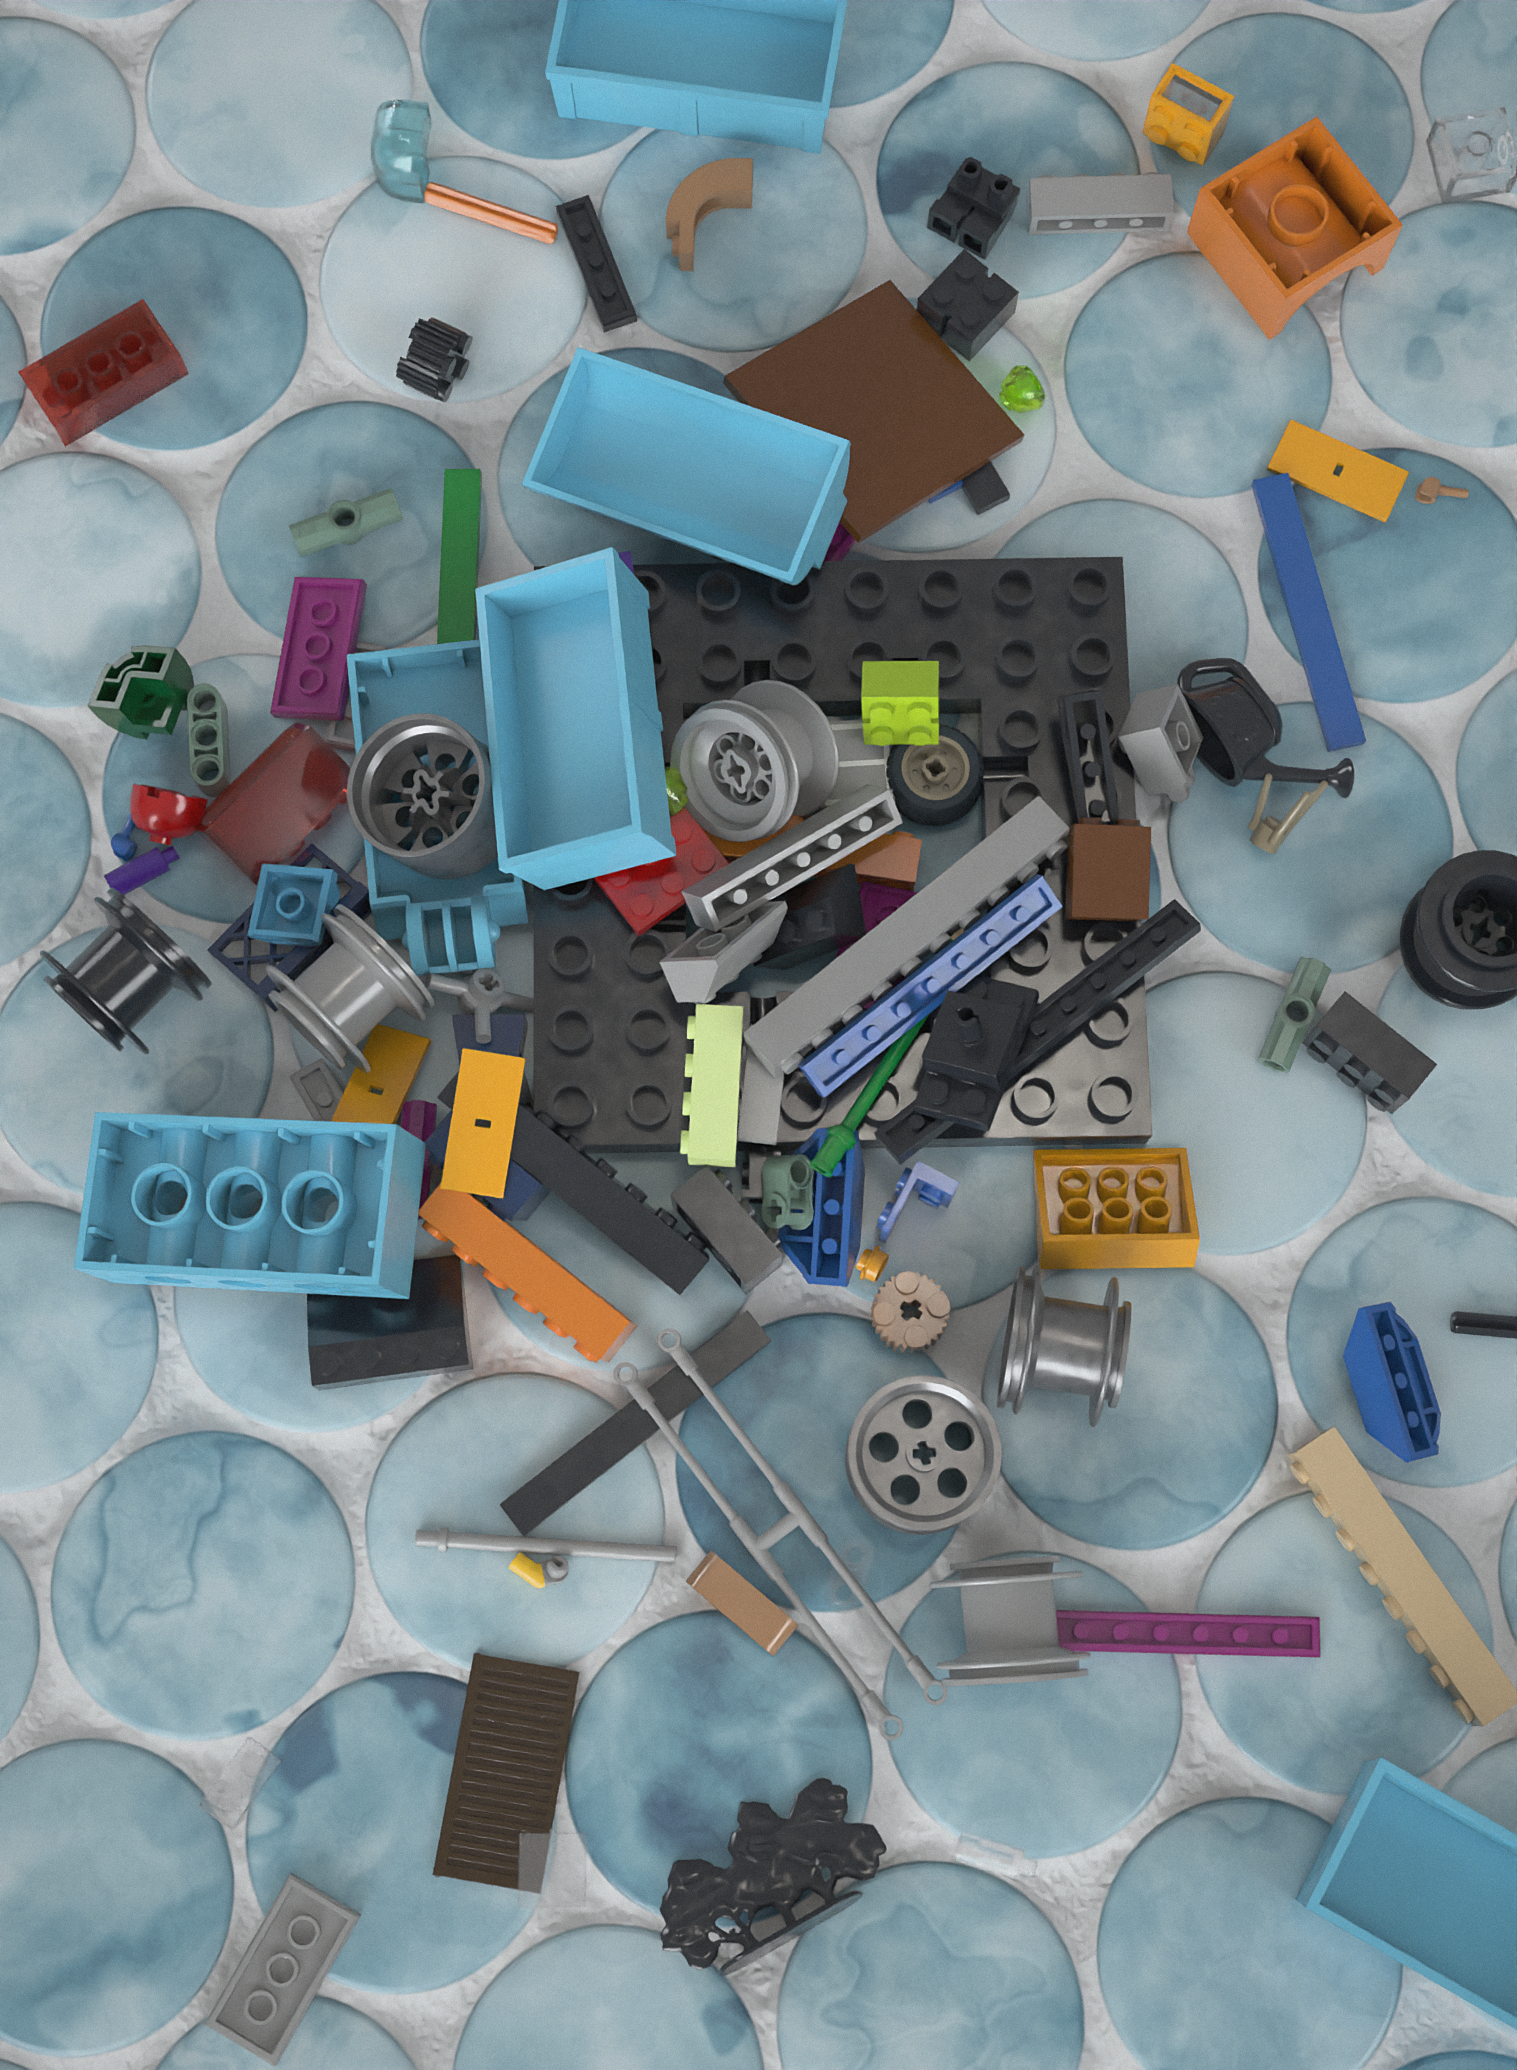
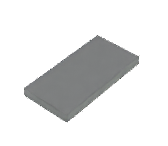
M293 1873L290 1874L206 2020L205 2025L275 2067L361 1914Z

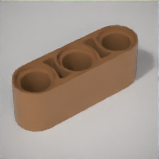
M711 1550L685 1580L686 1583L773 1657L799 1626Z

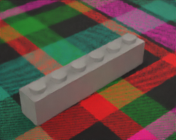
M867 784L681 891L695 924L717 932L902 824V819L890 789Z

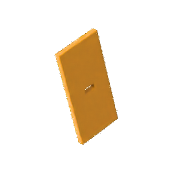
M1292 419L1267 467L1268 471L1277 475L1289 473L1292 482L1386 523L1409 474L1407 470ZM1336 465L1343 468L1339 477L1333 474Z
M378 1024L375 1026L362 1051L363 1056L370 1064L371 1071L365 1073L355 1067L330 1122L395 1124L431 1045V1040ZM372 1088L383 1091L382 1095L372 1093Z
M463 1048L441 1189L497 1198L504 1197L526 1058ZM476 1119L491 1121L490 1128L475 1126Z

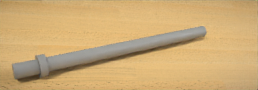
M441 1527L440 1531L417 1530L415 1536V1546L438 1547V1551L447 1552L448 1548L676 1562L677 1546L449 1532V1528Z

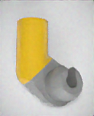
M519 1552L509 1565V1569L534 1587L543 1588L561 1583L568 1575L569 1564L562 1556H553L550 1560L535 1563Z

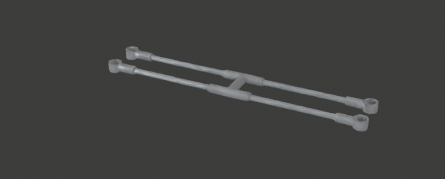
M671 1328L662 1330L657 1337L659 1348L672 1356L686 1376L690 1375L774 1486L773 1491L780 1501L783 1502L789 1513L760 1536H757L743 1516L737 1515L654 1404L655 1399L638 1378L637 1368L628 1362L618 1364L613 1372L615 1381L625 1386L641 1408L648 1411L730 1520V1527H732L757 1563L761 1565L766 1575H768L772 1582L775 1580L862 1696L860 1700L879 1724L881 1736L887 1740L897 1739L903 1731L901 1719L891 1714L882 1701L879 1700L876 1693L867 1688L783 1576L784 1571L774 1560L768 1549L797 1526H800L814 1546L820 1547L906 1661L905 1666L923 1688L925 1700L932 1705L943 1703L947 1697V1687L942 1686V1681L934 1678L918 1655L914 1656L828 1543V1536L823 1532L794 1491H792L786 1481H781L697 1370L699 1366L681 1344L680 1334ZM668 1333H672L676 1337V1343L671 1348H666L662 1341L663 1337ZM624 1367L631 1368L633 1373L632 1378L627 1382H623L619 1377V1372ZM932 1685H939L943 1689V1696L938 1700L931 1699L928 1695V1688ZM887 1720H894L897 1722L899 1730L893 1735L887 1734L883 1729V1724Z

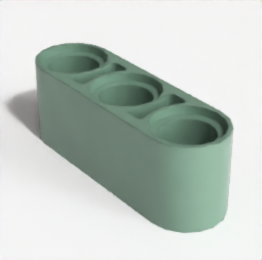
M202 683L193 687L187 697L190 772L203 794L209 797H217L227 792L231 782L228 711L219 691L210 684ZM205 701H215L211 709L206 711L200 710V706ZM206 736H217L213 744L208 746L201 745L202 740ZM208 771H219L215 779L203 781V776Z

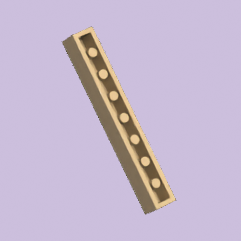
M1335 1426L1325 1430L1289 1454L1288 1456L1293 1461L1290 1464L1293 1474L1301 1484L1308 1483L1316 1495L1313 1498V1502L1319 1512L1325 1518L1330 1516L1339 1530L1336 1531V1536L1348 1552L1352 1550L1362 1562L1359 1565V1569L1364 1578L1372 1586L1377 1584L1385 1596L1382 1603L1388 1613L1395 1620L1400 1618L1409 1631L1405 1636L1411 1647L1419 1655L1424 1653L1432 1665L1429 1668V1672L1435 1682L1442 1689L1447 1687L1456 1701L1452 1705L1459 1717L1466 1724L1471 1722L1473 1726L1484 1727L1516 1705V1689Z

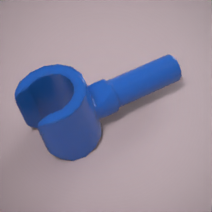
M129 814L121 833L115 834L111 839L114 855L124 861H129L137 849V843L129 839L135 826L131 814Z

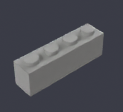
M1148 172L1143 175L1113 173L1108 176L1077 174L1073 177L1042 175L1029 179L1026 196L1029 235L1169 231L1174 215L1171 174H1160L1157 172Z

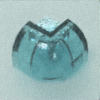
M393 99L383 102L377 107L370 143V159L380 188L392 198L424 204V192L430 175L426 151L432 125L428 102Z

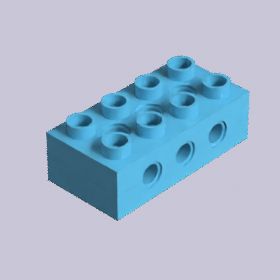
M95 1112L74 1269L113 1283L409 1299L426 1143L397 1124ZM187 1195L183 1209L178 1212L181 1200ZM262 1197L263 1201L257 1214L251 1216L254 1203ZM338 1200L336 1214L331 1219L325 1221L327 1208L332 1202Z

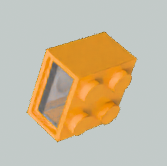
M1172 63L1151 95L1142 133L1147 135L1155 144L1165 145L1178 152L1183 159L1203 166L1224 134L1234 95Z

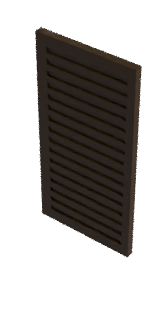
M479 1652L474 1653L433 1869L435 1877L442 1876L541 1893L580 1672L485 1656Z

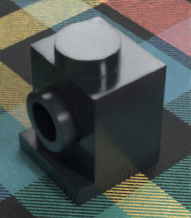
M759 1145L750 1147V1162H742V1185H749V1190L741 1189V1200L744 1198L749 1204H763L762 1166L766 1159L773 1156H781V1152H773V1147Z

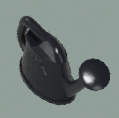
M1232 658L1204 659L1191 662L1180 671L1177 684L1203 736L1196 757L1221 782L1228 786L1236 787L1243 779L1264 781L1266 774H1271L1272 781L1320 784L1325 780L1328 782V786L1333 787L1341 798L1346 799L1349 797L1355 778L1354 765L1349 758H1344L1336 767L1327 768L1326 770L1281 766L1266 759L1264 755L1281 742L1282 718L1277 705L1273 703L1250 671L1241 662ZM1221 672L1233 675L1224 681L1192 688V680L1198 675Z

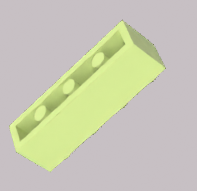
M696 1004V1016H688L687 1039H694V1053L686 1054L685 1077H692L691 1092H684L683 1115L690 1116L689 1131L682 1130L681 1154H688V1165L735 1167L743 1006Z

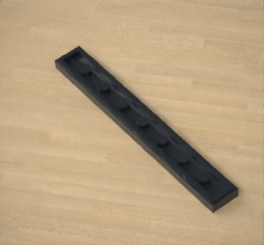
M747 1310L690 1356L699 1366L697 1370L710 1387L714 1388L770 1344L771 1339ZM678 1365L647 1388L650 1395L655 1399L654 1404L668 1423L704 1396L690 1375L686 1376ZM633 1399L499 1505L525 1537L657 1433L660 1427L646 1409L643 1410L637 1403V1400Z

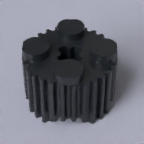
M431 317L428 321L419 318L408 337L412 339V342L408 348L406 359L400 357L397 364L396 377L404 380L403 383L436 400L446 402L451 395L454 379L462 380L467 372L470 361L464 357L471 346L473 337L436 318Z

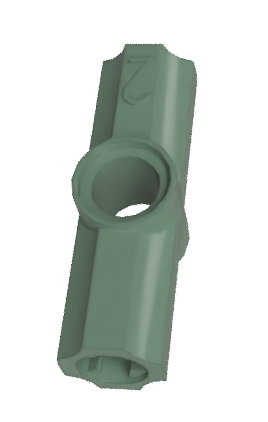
M392 488L354 502L348 500L337 501L331 505L328 511L291 524L289 528L300 556L303 557L338 543L346 545L355 544L362 539L364 534L404 519ZM344 519H354L353 523L349 526H339V523Z
M1300 957L1282 1002L1275 1012L1273 1024L1257 1060L1265 1067L1274 1071L1289 1073L1308 1025L1314 1018L1315 1008L1331 972V968L1327 967L1324 962L1314 958ZM1293 1007L1298 1009L1302 1014L1303 1021L1294 1022L1289 1019L1286 1008Z

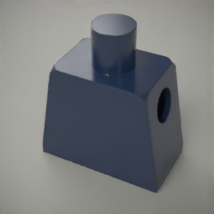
M525 1014L490 1015L491 1041L488 1043H478L476 1041L475 1015H452L459 1066L463 1048L523 1057L528 1032V1021Z

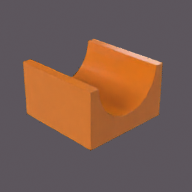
M1316 116L1201 187L1187 234L1270 340L1282 332V329L1292 315L1312 295L1339 275L1360 265H1364L1371 275L1382 270L1403 224Z

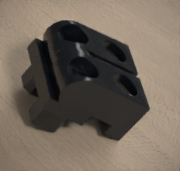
M973 157L965 158L949 182L947 190L930 207L927 228L953 243L959 236L958 245L985 260L1010 220L1017 205V197L1020 194L1021 188L1013 185L1012 179L1002 173L995 175L984 169L981 162ZM940 219L952 225V228L942 225ZM970 236L981 241L982 245L974 243Z

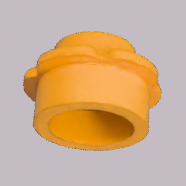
M877 1245L873 1251L866 1248L856 1265V1269L861 1271V1280L867 1278L875 1283L881 1276L889 1259L888 1254L880 1251L881 1246Z

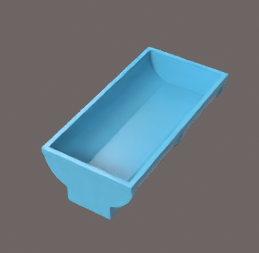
M577 347L521 485L535 493L563 501L649 532L660 538L674 541L774 577L785 583L797 585L805 578L811 567L821 568L847 504L843 490L848 474L849 448L851 443L847 439Z

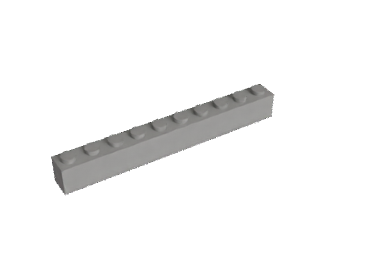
M1040 796L1036 797L744 1032L745 1045L774 1078L778 1077L782 1072L786 1074L793 1072L799 1067L798 1064L804 1060L803 1055L813 1047L817 1050L834 1036L832 1032L843 1023L847 1026L864 1011L862 1008L872 999L876 1002L893 989L892 983L902 975L907 978L923 964L921 960L931 952L937 954L945 948L952 940L950 936L960 928L966 931L974 925L981 917L980 912L987 906L996 907L1004 901L1010 893L1008 889L1018 881L1022 884L1029 881L1039 870L1037 866L1044 860L1049 858L1052 861L1062 854L1067 848L1066 842L1070 828Z

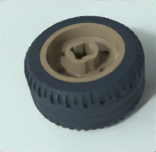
M939 724V745H894L889 753L891 755L888 756L886 766H888L886 768V777L889 778L887 782L890 789H893L892 793L895 796L898 812L904 817L921 825L941 826L957 821L972 809L981 791L984 779V764L977 746L965 733H961L960 730L954 727L951 728L949 725ZM936 773L937 777H933L931 774Z

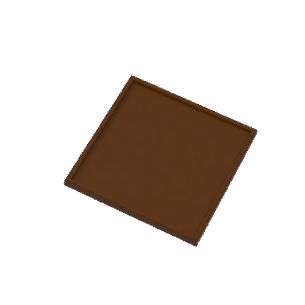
M891 280L728 373L723 380V384L739 403L850 441L849 468L843 490L847 504L840 518V523L858 544L1018 445L1025 436Z

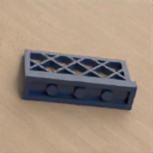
M311 843L289 866L305 867L315 857L322 863V869H333L338 874L336 883L345 882L351 887L346 895L339 899L337 905L345 906L364 921L372 913L369 889L360 881L357 882ZM253 902L207 950L260 997L267 1006L276 1012L278 1008L268 994L272 990L278 993L281 991L273 983L269 975L257 985L251 979V964L269 963V965L275 966L294 981L331 947L334 941L325 929L320 945L312 947L295 946L289 953L277 954V944L270 943L269 955L251 956V940L255 939L247 935L254 906ZM333 908L330 910V915L336 918ZM233 941H244V957L227 958L221 952ZM243 965V971L237 966Z

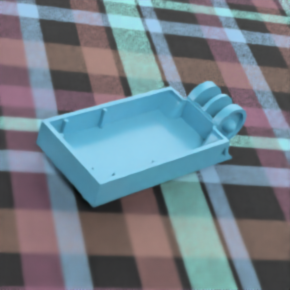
M480 639L347 654L356 755L366 740L383 725L399 717L418 713L435 714L448 718L489 747ZM427 753L420 759L423 765L426 764L431 767L429 754ZM473 755L469 762L470 767L477 762L475 755ZM456 762L451 763L447 769L455 767ZM479 784L474 788L473 796L478 794ZM394 793L391 803H401L404 800L400 798L401 795ZM452 805V807L450 808L451 812L455 808V805ZM410 818L407 821V827L410 826ZM443 835L435 840L434 846L443 841ZM364 838L369 899L377 934L384 940L402 938V945L409 951L412 970L417 977L427 976L429 973L444 974L495 968V941L499 938L501 929L505 926L529 923L524 880L512 873L506 874L500 871L498 856L486 867L471 875L457 879H436L412 870L382 852ZM412 839L403 849L410 851L416 839Z

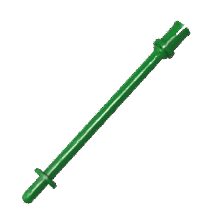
M929 1014L893 1042L842 1123L828 1128L825 1133L827 1139L814 1159L809 1163L814 1170L826 1177H831L845 1152L852 1150L856 1144L854 1139L855 1129Z

